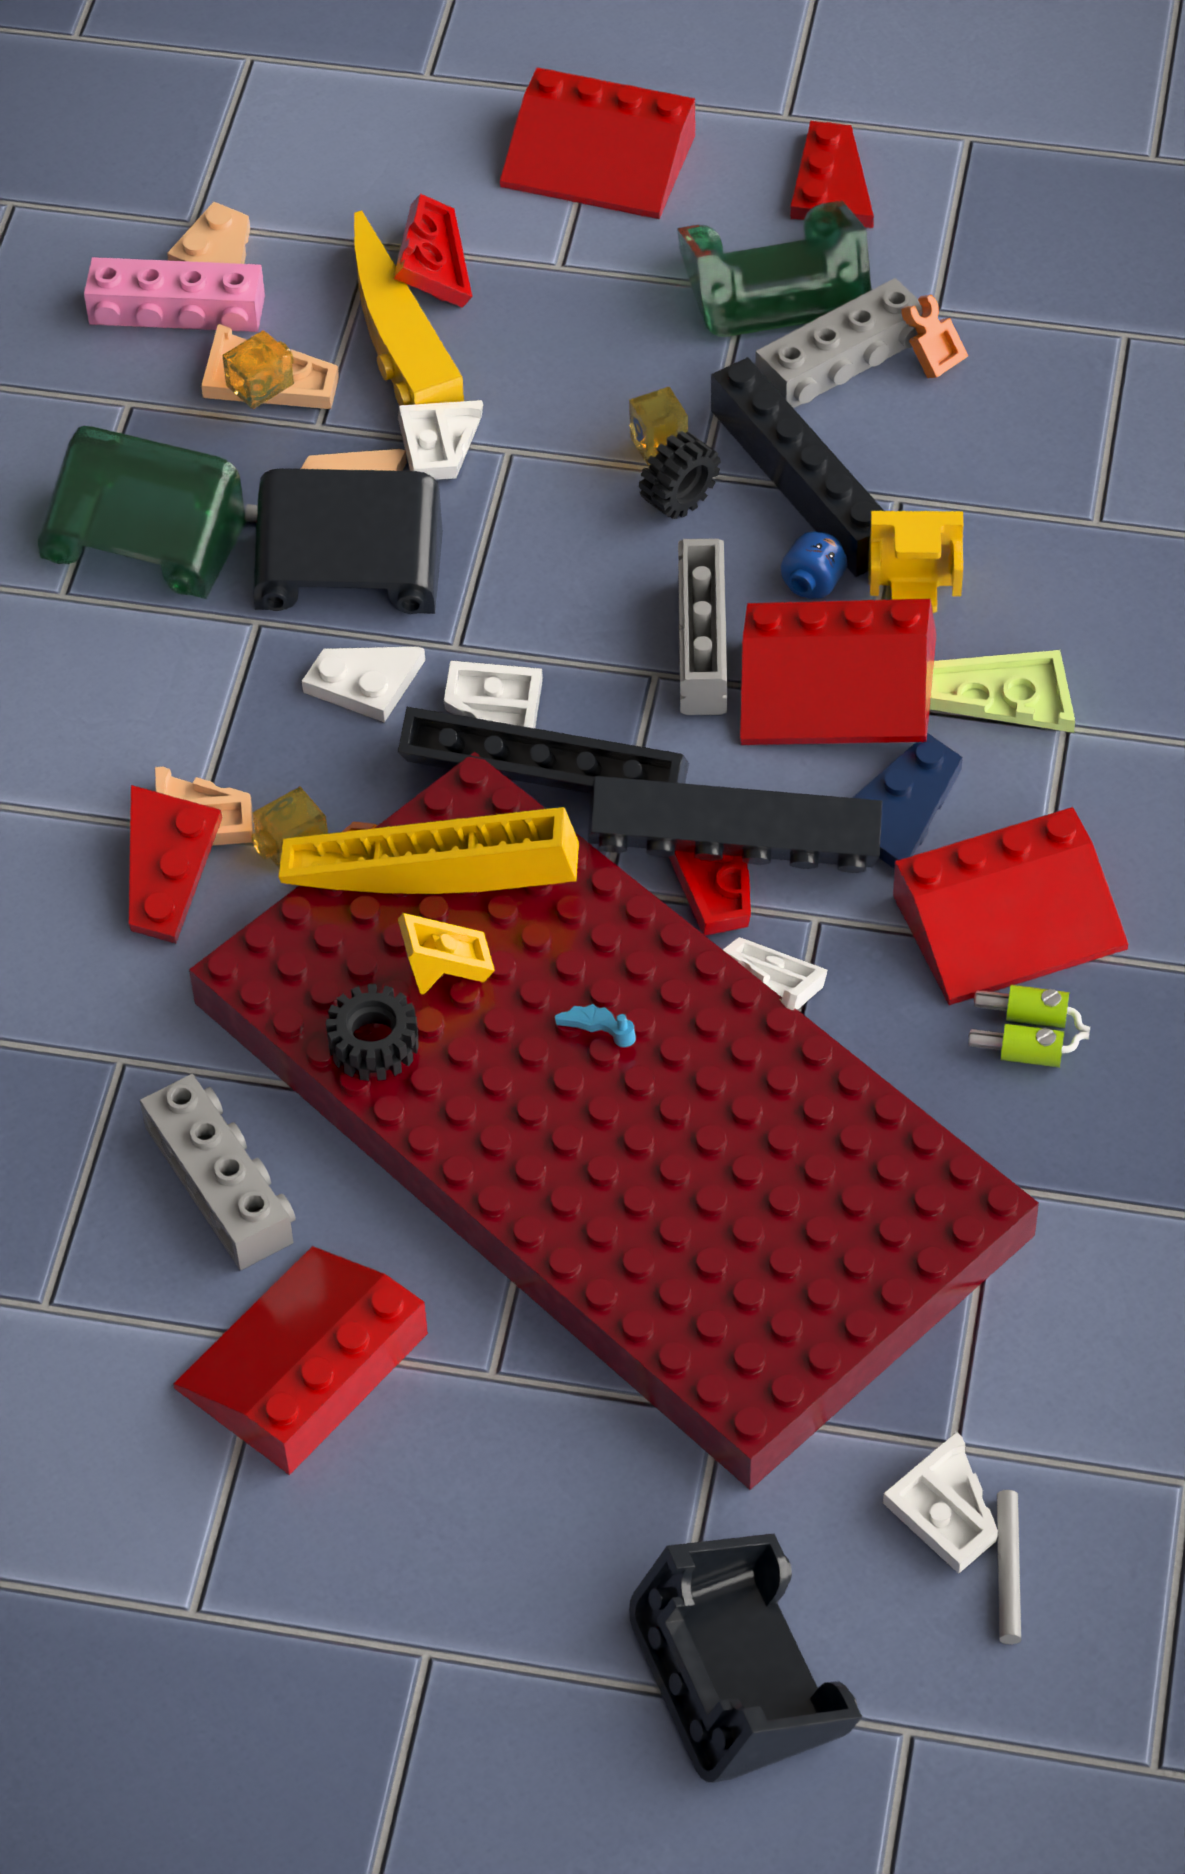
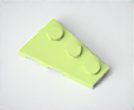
M1060 650L934 661L930 710L1074 733L1075 717Z

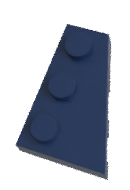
M927 733V742H915L852 797L882 800L879 858L894 869L895 861L913 856L918 845H922L936 811L941 809L962 769L963 757L929 733Z

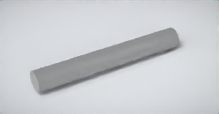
M1002 1490L997 1493L999 1640L1004 1644L1011 1645L1021 1641L1018 1493L1013 1490Z

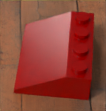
M537 67L523 96L500 178V187L660 219L695 138V98Z
M931 599L747 603L742 640L741 745L927 742L936 646V629Z
M1073 807L895 861L893 897L948 1005L974 998L977 990L994 992L1128 949L1129 943L1093 842Z
M312 1246L173 1383L174 1389L290 1475L428 1334L425 1303L385 1273Z

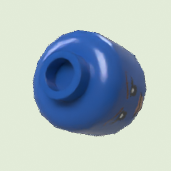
M819 532L804 533L795 540L783 557L780 565L781 576L786 585L796 595L808 599H821L832 592L844 575L847 567V557L840 542L835 537Z

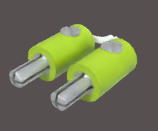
M1011 985L1009 994L977 990L974 996V1006L1007 1011L1006 1021L1065 1028L1066 1016L1069 1014L1073 1016L1075 1026L1081 1032L1073 1037L1071 1044L1063 1046L1064 1031L1005 1024L1004 1033L972 1029L968 1036V1044L972 1047L1002 1050L1001 1060L1060 1068L1062 1053L1074 1051L1080 1040L1089 1039L1090 1027L1082 1024L1081 1015L1077 1010L1068 1007L1070 992Z

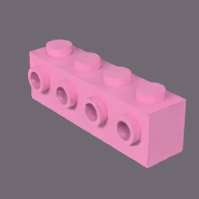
M92 257L84 297L89 325L216 330L218 324L231 328L232 331L258 332L265 291L262 266L257 264Z

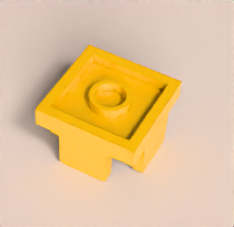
M871 511L868 567L870 596H879V585L890 586L891 599H931L933 613L937 612L938 586H952V597H961L963 581V511Z

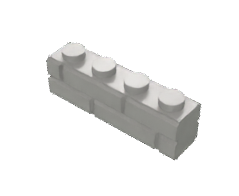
M719 538L683 539L678 541L680 713L685 715H722L727 712L724 541L719 540Z

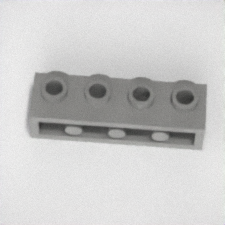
M894 278L756 351L755 365L788 403L795 408L812 401L816 396L837 385L846 383L850 378L872 366L880 365L887 358L902 350L911 348L909 340L918 333L914 327L909 326L904 321L901 309L915 306L918 314L921 316L922 306L919 304L918 299Z
M192 1073L140 1100L146 1130L240 1271L294 1243L291 1222L295 1221L296 1218L289 1201L282 1193L276 1196L269 1187L271 1180L264 1164L258 1157L253 1160L250 1159L245 1151L247 1145L240 1129L234 1122L227 1125L221 1116L223 1109L212 1088L203 1089Z

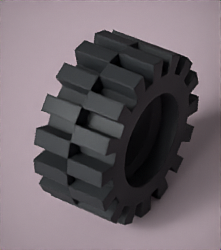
M681 431L677 433L676 437L673 435L669 436L666 446L661 443L656 448L658 453L655 457L650 455L647 460L650 466L649 468H643L641 476L644 479L639 481V488L642 489L639 492L641 497L672 519H677L678 515L681 518L687 516L688 508L694 511L698 508L697 501L699 499L702 501L706 499L708 495L705 492L708 488L713 489L716 482L712 478L719 475L720 468L717 466L721 463L715 450L693 434Z
M368 984V993L362 994L358 986L351 989V999L344 993L337 998L338 1007L331 1005L328 1011L329 1019L326 1018L330 1055H333L334 1063L338 1068L344 1065V1072L350 1077L354 1075L356 1070H359L360 1080L369 1081L370 1073H377V1080L380 1081L386 1079V1070L390 1069L393 1075L396 1076L402 1072L401 1062L407 1066L412 1063L413 1053L417 1054L419 1047L417 1017L415 1016V1009L412 1003L407 1004V997L400 992L394 998L392 987L385 986L382 993H377V985ZM368 1024H382L390 1027L392 1030L391 1034L384 1039L373 1042L359 1040L353 1035L357 1029Z

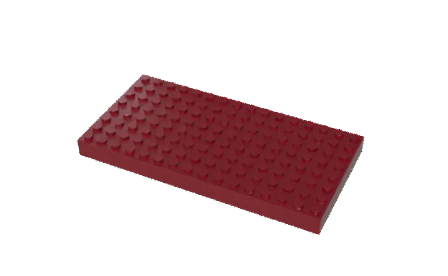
M476 752L471 754L472 756L481 757ZM467 757L375 828L542 810L546 808L485 759ZM576 832L579 850L575 882L483 892L442 894L374 893L299 885L189 969L194 1002L199 1008L749 1490L755 1487L1035 1236L1039 1202L795 1008L793 1011L786 1008L780 1001L782 997ZM403 913L484 932L495 971L485 982L443 973L425 994H420L407 955L398 918ZM368 984H376L377 993H382L385 986L392 987L394 998L400 992L407 997V1004L412 1003L415 1009V1016L417 1017L419 1047L417 1054L413 1053L412 1063L407 1066L401 1062L402 1072L396 1076L393 1075L390 1069L386 1070V1079L380 1081L377 1080V1073H370L369 1081L360 1080L359 1070H356L354 1075L350 1077L345 1074L344 1065L338 1068L334 1063L333 1055H330L326 1029V1018L329 1019L328 1011L331 1005L338 1007L337 998L344 993L351 999V989L358 986L362 994L368 993ZM594 1004L597 1008L606 1007L613 1014L615 1021H617L616 1017L618 1015L624 1014L627 1020L633 1022L636 1041L631 1046L620 1047L615 1044L613 1036L608 1032L602 1030L590 1032L578 1027L556 1025L555 1016L561 1012L570 1011L573 1006L586 1007ZM368 1024L357 1029L353 1035L359 1040L373 1042L384 1039L391 1034L392 1030L386 1025Z

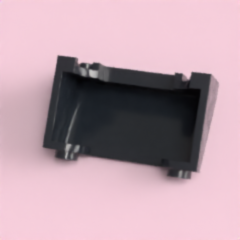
M279 468L265 472L260 477L257 501L253 585L255 610L281 611L294 606L298 600L299 587L388 589L391 604L404 613L435 614L443 535L438 482L431 475L418 471Z
M775 1533L667 1545L630 1599L629 1616L633 1632L694 1768L700 1778L706 1782L731 1780L844 1737L852 1731L862 1718L856 1699L846 1685L840 1681L824 1682L817 1687L783 1616L778 1602L791 1581L792 1568Z

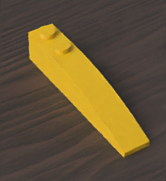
M363 211L355 212L354 246L361 305L370 338L378 354L377 364L385 381H392L399 406L464 401L461 373L407 284L393 278L396 266Z
M565 807L283 839L279 879L284 884L332 890L407 894L483 892L575 882L577 878L579 841Z

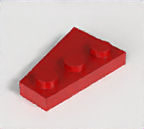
M810 121L791 202L790 219L874 228V214L852 125Z
M420 193L410 205L393 278L427 292L438 300L448 301L463 308L472 298V292L455 209Z
M131 785L129 926L132 932L177 943L223 818L220 809Z
M675 851L674 856H669L703 935L706 936L749 926L751 917L750 875L748 864L742 862L741 856L723 855V859L717 861L697 859L694 857V852Z

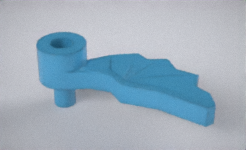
M594 1004L586 1007L573 1006L570 1011L561 1012L555 1016L556 1025L578 1027L590 1032L598 1030L608 1032L613 1036L615 1044L620 1047L631 1046L636 1041L633 1022L627 1020L624 1014L618 1015L616 1017L617 1021H615L613 1014L606 1007L597 1008Z

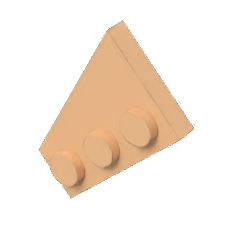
M218 324L201 385L203 398L331 409L339 379L338 366L294 350L283 353L267 347L266 340L251 336L249 340L232 335L231 328ZM266 375L270 378L266 392L263 395L254 397L244 391L246 382L250 380L264 382ZM254 384L250 389L257 392L260 390V386Z

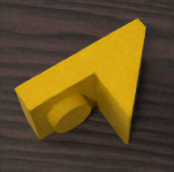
M403 913L398 918L407 955L420 994H425L443 973L485 982L495 971L484 932Z

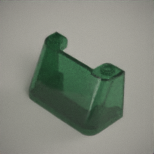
M843 200L814 206L807 213L803 224L804 240L723 253V245L719 234L708 225H692L677 228L679 249L703 323L707 329L719 337H729L810 323L871 291L867 229Z
M93 426L78 427L67 445L38 537L40 557L56 564H71L79 559L82 553V546L159 564L161 565L165 581L174 592L207 599L246 523L240 475L233 464L218 456Z

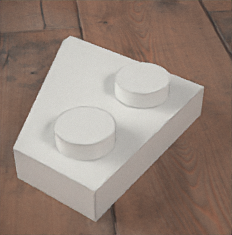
M482 400L399 406L398 421L410 471L427 473L435 480L457 478L482 418Z
M424 648L323 649L302 680L303 693L385 722L425 662Z
M450 661L444 697L445 710L454 715L535 728L543 680L542 669Z
M738 937L723 949V951L782 997L780 1001L786 1008L793 1011L795 1008L798 1010L824 986L827 969Z
M957 1432L884 1493L883 1504L957 1573L964 1570L997 1541V1527L990 1509L985 1506L982 1499L983 1490L977 1474H973L968 1462L963 1437Z

